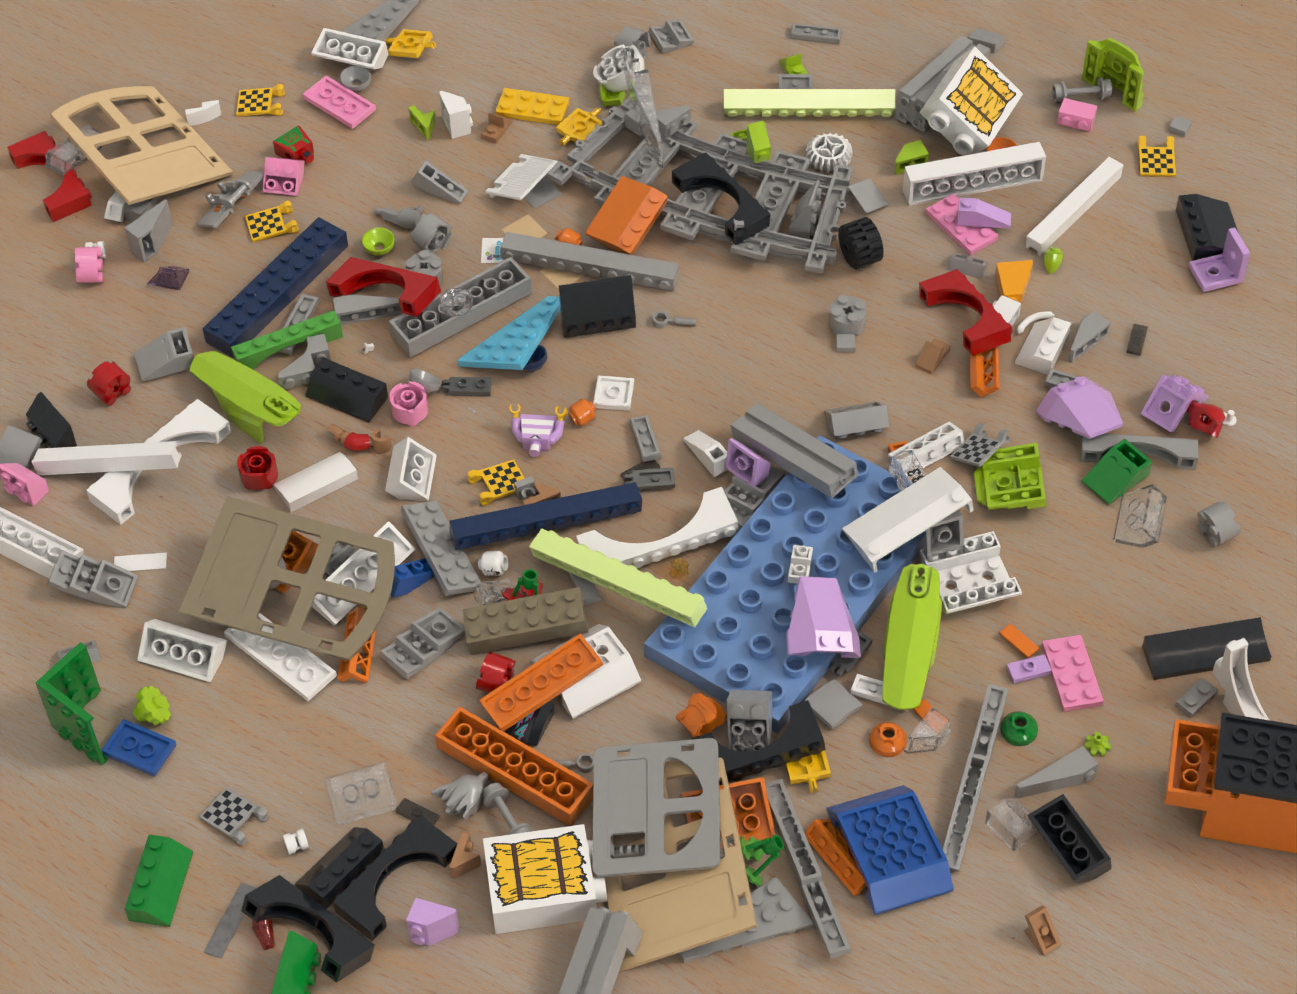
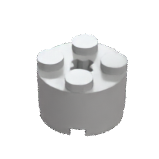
M624 26L619 36L615 37L614 45L616 47L623 44L625 47L634 45L645 60L648 54L645 52L646 48H650V35L643 30Z
M422 214L415 229L410 233V238L423 250H428L436 255L438 254L436 251L439 248L443 250L452 236L450 228L452 229V227L435 214Z
M421 250L406 261V270L438 277L441 287L443 271L442 263L438 256L430 253L428 250Z
M847 295L838 296V299L834 300L830 306L829 327H831L832 332L835 335H860L865 329V302Z
M1220 501L1197 513L1200 522L1197 524V527L1202 534H1207L1212 547L1219 546L1240 534L1239 522L1235 524L1233 518L1236 516L1230 506L1224 501L1221 503Z

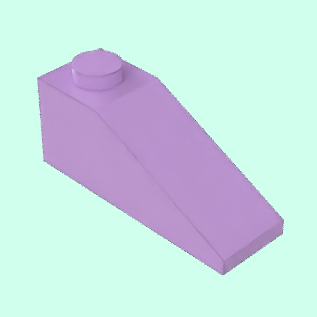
M959 197L957 225L1010 229L1011 213L979 199Z

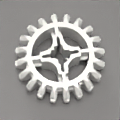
M823 132L821 136L817 134L815 138L812 137L810 142H808L806 158H810V166H814L815 170L820 169L821 172L827 171V173L829 171L834 172L836 164L844 166L850 164L853 152L852 146L848 139H844L843 135L838 136L837 133L833 135L831 132L829 134Z

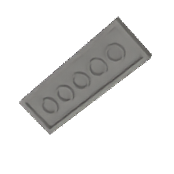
M432 501L403 505L401 513L445 595L481 590L482 583L464 550H455L449 530V522L438 502Z

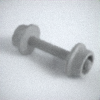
M1102 77L1098 78L1097 86L1066 89L1065 82L1060 81L1059 84L1053 85L1051 94L1053 95L1054 102L1061 103L1064 98H1067V95L1098 93L1099 99L1104 100L1105 97H1111L1113 87L1111 86L1110 79H1103Z
M492 783L483 790L484 805L487 808L497 806L511 830L507 835L531 832V826L528 823L517 824L504 803L509 796L507 788L502 787L500 783Z

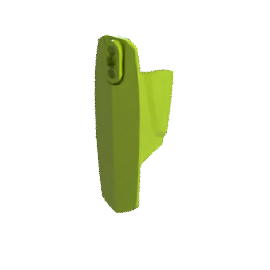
M216 351L197 354L192 361L190 373L213 390L227 418L260 444L264 442L263 422L276 427L287 424L301 411V404L286 390L230 357Z
M910 564L903 568L896 591L892 596L887 619L883 649L885 664L882 701L898 710H910L920 707L927 675L934 664L942 609L940 576L935 568L924 564ZM919 571L924 572L922 577H919Z

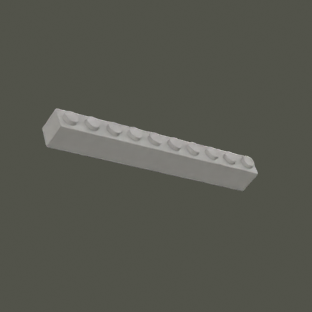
M506 232L501 245V258L503 260L512 257L515 262L604 279L631 275L632 284L674 291L679 277V264L516 233Z

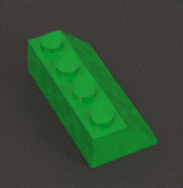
M148 835L124 908L129 921L166 927L171 926L193 856L191 849L169 837Z
M294 931L288 932L271 994H311L309 992L311 985L314 986L316 981L315 968L321 962V953L318 951L317 944Z

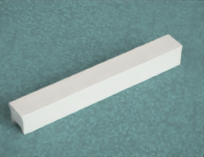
M1108 157L1027 235L1026 248L1029 249L1031 247L1037 250L1039 256L1045 252L1121 178L1124 165Z
M176 441L42 448L37 450L31 462L38 475L178 468L182 454L176 450Z

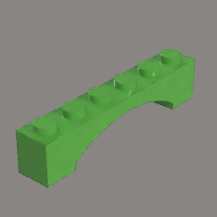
M333 310L232 346L233 358L235 361L255 369L258 368L257 365L273 353L294 344L307 342L306 337L325 334L327 343L342 338L341 322Z

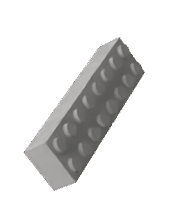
M510 257L437 295L418 317L401 314L390 320L391 336L411 358L531 294V278Z

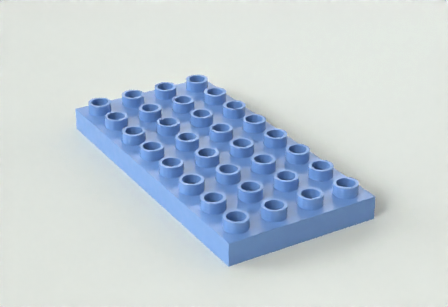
M820 435L817 437L818 440L856 462L858 476L837 495L830 498L788 472L688 591L692 594L697 593L701 595L707 606L706 612L696 627L667 616L644 643L646 658L727 704V698L731 689L772 691V731L777 734L790 719L789 706L804 702L832 666L830 664L831 660L837 654L813 652L807 656L787 654L786 633L790 627V615L794 609V598L797 589V583L788 582L793 545L813 547L809 577L837 579L857 631L863 627L899 581L903 568L912 564L920 554V550L925 548L924 531L879 559L876 563L878 571L873 572L842 528L912 484Z

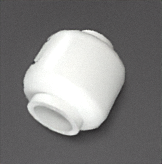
M486 551L478 560V568L482 570L485 576H502L508 569V558L501 551Z

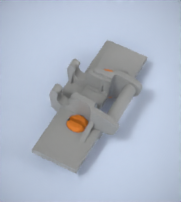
M246 171L239 179L235 181L228 180L225 185L224 182L220 181L218 188L222 194L212 196L209 193L206 196L212 208L201 218L197 226L217 228L229 214L234 212L232 207L236 200L249 196L253 188L262 180L264 173Z

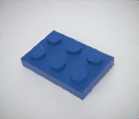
M123 719L101 751L103 755L155 777L176 747V741Z

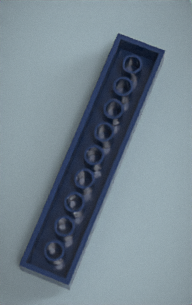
M318 217L202 328L205 342L233 358L232 346L254 339L348 247L346 231Z

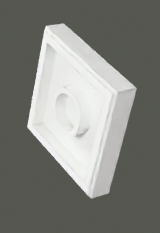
M598 375L593 400L595 407L599 409L630 411L634 378Z

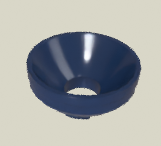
M537 346L523 368L524 371L534 372L542 368L547 360L545 347Z

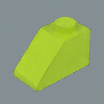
M763 120L747 125V151L754 164L771 159V145Z
M921 140L904 144L895 161L896 175L904 173L905 166L928 162L929 153Z

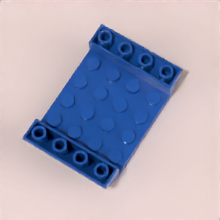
M902 785L826 808L833 826H840L868 887L867 900L874 915L954 890L948 860L912 789Z

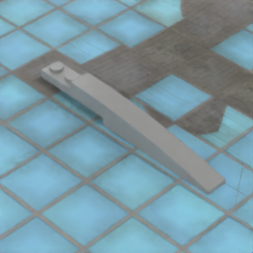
M988 684L943 846V851L951 870L959 871L998 733L1008 688Z
M783 780L765 783L770 810L777 830L783 841L787 857L815 929L819 931L828 956L831 959L849 954V943L826 891L821 871Z

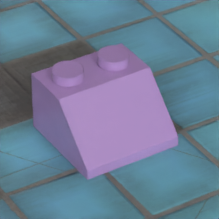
M733 438L729 439L726 469L752 487H755L769 477L770 462L743 443Z
M415 898L406 919L411 941L417 945L425 944L431 946L459 932L456 909Z

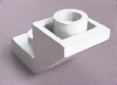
M117 191L108 200L104 218L123 222L125 215L123 206L127 202Z

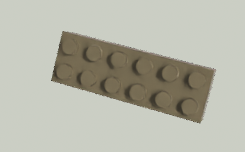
M580 587L463 609L466 643L471 655L588 633L584 598Z

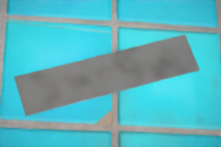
M241 882L204 950L205 953L219 958L223 956L244 916L241 909L245 895L255 890L256 887Z

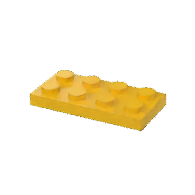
M504 88L495 112L507 118L559 125L565 118L570 104V97Z

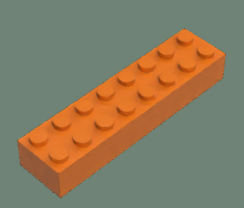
M460 706L435 735L437 749L480 774L486 772L488 779L495 783H500L502 787L507 788L510 792L568 826H572L593 800L594 784Z

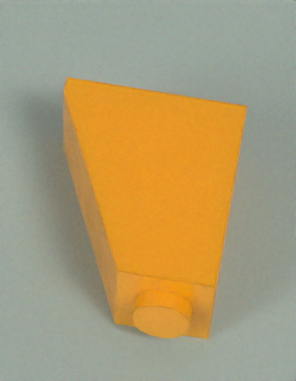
M1033 260L997 263L995 276L1000 297L1003 295L1022 303L1031 277Z

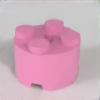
M101 247L75 248L77 283L103 282V272H100L103 269V259H99V257H102Z
M408 382V384L402 385L400 383L390 391L391 413L396 421L408 426H416L418 422L427 416L429 411L427 394L421 384Z

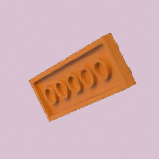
M580 633L479 701L497 727L504 732L603 666V662Z

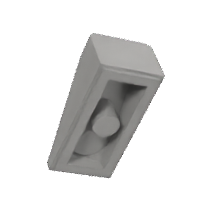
M979 28L967 37L977 45L981 44L990 48V52L994 54L1004 46L1005 36Z

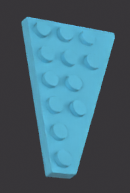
M547 296L460 357L457 360L459 367L523 370L560 312L559 297Z

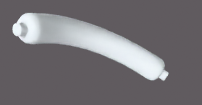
M1045 311L1026 317L1016 329L1017 334H1022L1030 323L1040 319L1052 318L1054 314L1051 311Z

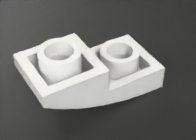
M219 100L202 102V107L185 109L187 122L190 126L208 122L221 115Z
M793 545L788 575L789 583L798 584L799 577H809L813 547Z

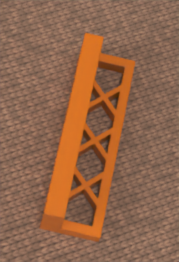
M999 346L973 356L970 354V388L980 397L1000 390ZM990 352H993V354H992V356L989 358V360H986V357L988 356V354H989ZM990 366H993L991 372L987 374V370ZM993 380V386L987 388L989 382Z
M357 606L348 613L343 641L354 630L367 609ZM376 629L368 642L362 647L366 654L364 659H362L359 652L350 661L340 659L337 680L344 683L352 677L362 683L368 682ZM358 664L363 670V675L356 672V666Z
M830 819L814 820L804 832L808 842L854 896L859 895L866 887V883L845 837L837 827L833 826Z

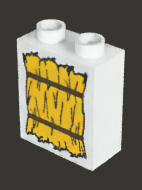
M973 47L954 61L919 113L928 120L932 129L940 132L953 145L957 153L964 156L976 154L991 144L1023 93L976 47Z
M584 824L483 838L495 934L585 921L590 907L597 908L596 903L607 902L604 877H592L593 839H586Z

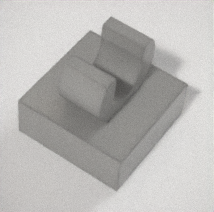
M532 476L514 482L515 495L518 499L522 498L524 501L528 495L536 496V490L534 489L535 481Z

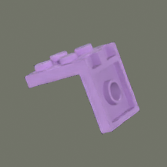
M1236 228L1228 229L1223 254L1190 261L1188 267L1203 292L1243 283L1250 252Z
M1174 374L1172 376L1162 375L1144 406L1141 415L1174 433L1191 401L1206 402L1209 395L1204 393L1205 389L1198 385L1190 384L1189 380L1183 376ZM1165 402L1170 404V409L1167 412H1164L1162 409V405Z

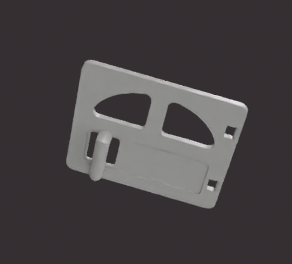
M704 738L601 747L595 751L592 868L597 877L712 869L720 864L719 748L715 739ZM694 746V750L682 751V747ZM630 751V756L618 757V752ZM675 760L692 770L702 786V794L697 797L665 799V762ZM695 812L702 813L703 818L700 827L693 839L680 851L667 855L665 853V816ZM645 833V844L614 846L611 843L613 835Z

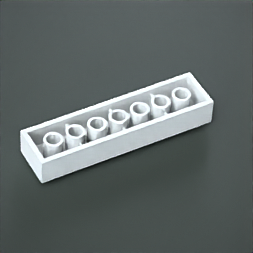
M1040 142L905 166L903 193L908 206L942 200L951 194L960 197L1043 181L1046 155Z

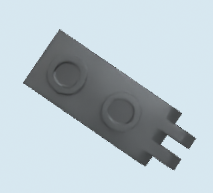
M450 377L449 380H442L441 392L448 393L450 396H491L492 380L491 377Z
M674 467L630 471V474L623 475V481H625L623 485L636 482L639 490L675 488Z
M857 631L862 657L872 644V639ZM837 653L831 660L830 664L832 666L829 672L834 674L839 669L836 676L841 677L844 672L848 674L860 658H843L841 653Z

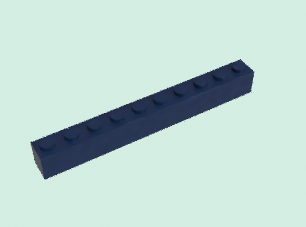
M636 482L450 520L449 530L455 550L468 549L469 547L536 534L541 529L546 531L559 530L569 526H578L584 523L635 514L642 510V497Z

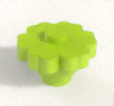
M150 685L138 690L136 694L138 702L133 709L135 718L140 722L148 721L154 725L163 724L168 721L171 716L168 710L170 704L166 697L160 694L159 689Z

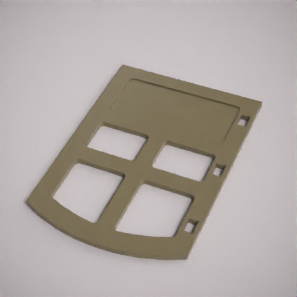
M227 496L182 602L179 614L350 661L372 636L388 605L395 575L393 541ZM293 531L321 538L307 574L278 567ZM337 543L377 553V578L373 592L369 593L322 579ZM272 582L301 589L286 626L257 618ZM317 594L367 608L357 626L343 642L302 631ZM205 609L214 611V617L204 615ZM263 626L274 628L273 633L261 630ZM322 642L331 644V650L320 647Z

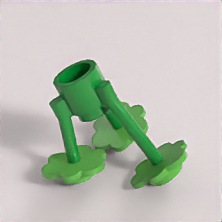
M776 834L761 841L759 839L755 840L754 837H750L749 841L745 840L743 836L740 837L742 854L747 861L750 860V857H753L755 861H759L764 853L771 855L757 870L749 866L745 867L748 882L751 884H756L759 887L762 886L763 879L759 874L774 859L780 857L779 851L784 849L782 839Z

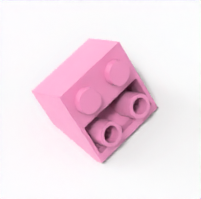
M265 157L263 192L297 196L303 180L304 161Z
M18 463L0 464V478L3 480L4 489L9 494L18 496L22 502H28L34 506L49 492L46 480Z

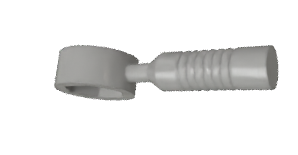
M658 311L653 314V325L657 328H664L669 322L677 325L696 326V319L676 317L670 319L669 315L664 311ZM657 318H665L663 322L656 321Z
M589 753L579 755L577 761L574 762L569 760H553L566 768L577 766V769L582 773H589L594 769V757ZM582 760L591 761L590 766H582L580 763Z

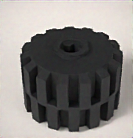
M863 217L840 226L838 229L839 244L843 256L850 267L857 270L883 259L884 248L882 239L876 225L870 218Z

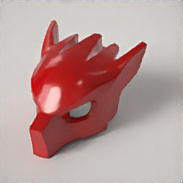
M1192 400L1186 410L1190 414L1188 425H1191L1192 429L1203 431L1218 438L1222 423L1226 418L1223 409L1212 404Z

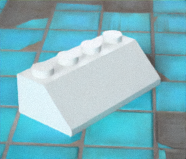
M323 28L311 52L313 56L373 70L382 68L389 55L386 42L327 28Z
M153 619L144 624L137 661L211 682L223 660L227 640Z

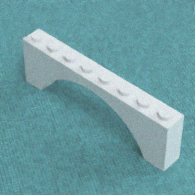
M197 399L144 443L176 441V447L198 442L219 444L231 434L228 420ZM142 470L106 472L102 478L86 490L90 502L122 525L135 514L132 505V492Z
M722 487L704 492L701 506L693 519L678 532L666 538L647 543H624L607 538L596 530L577 535L576 539L577 544H584L590 550L600 551L606 557L616 558L627 566L633 565L636 568H640L643 565L658 562L666 557L675 556L681 552L696 549L708 543H714L725 537H731L738 533L739 527L737 518Z

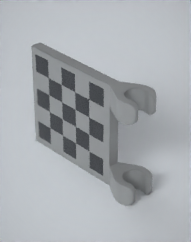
M978 423L973 433L950 458L981 467L1002 444L1010 442L1011 438L1006 436L1009 432L1001 430L996 439L985 437L987 431L983 430L985 425Z
M226 787L199 818L230 837L238 845L243 846L247 840L244 838L245 834L239 831L240 827L252 814L261 822H265L269 816L266 814L265 808L253 804Z

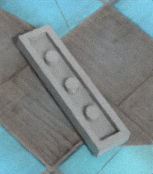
M302 294L283 328L311 319L319 304V298ZM296 344L277 352L291 355Z

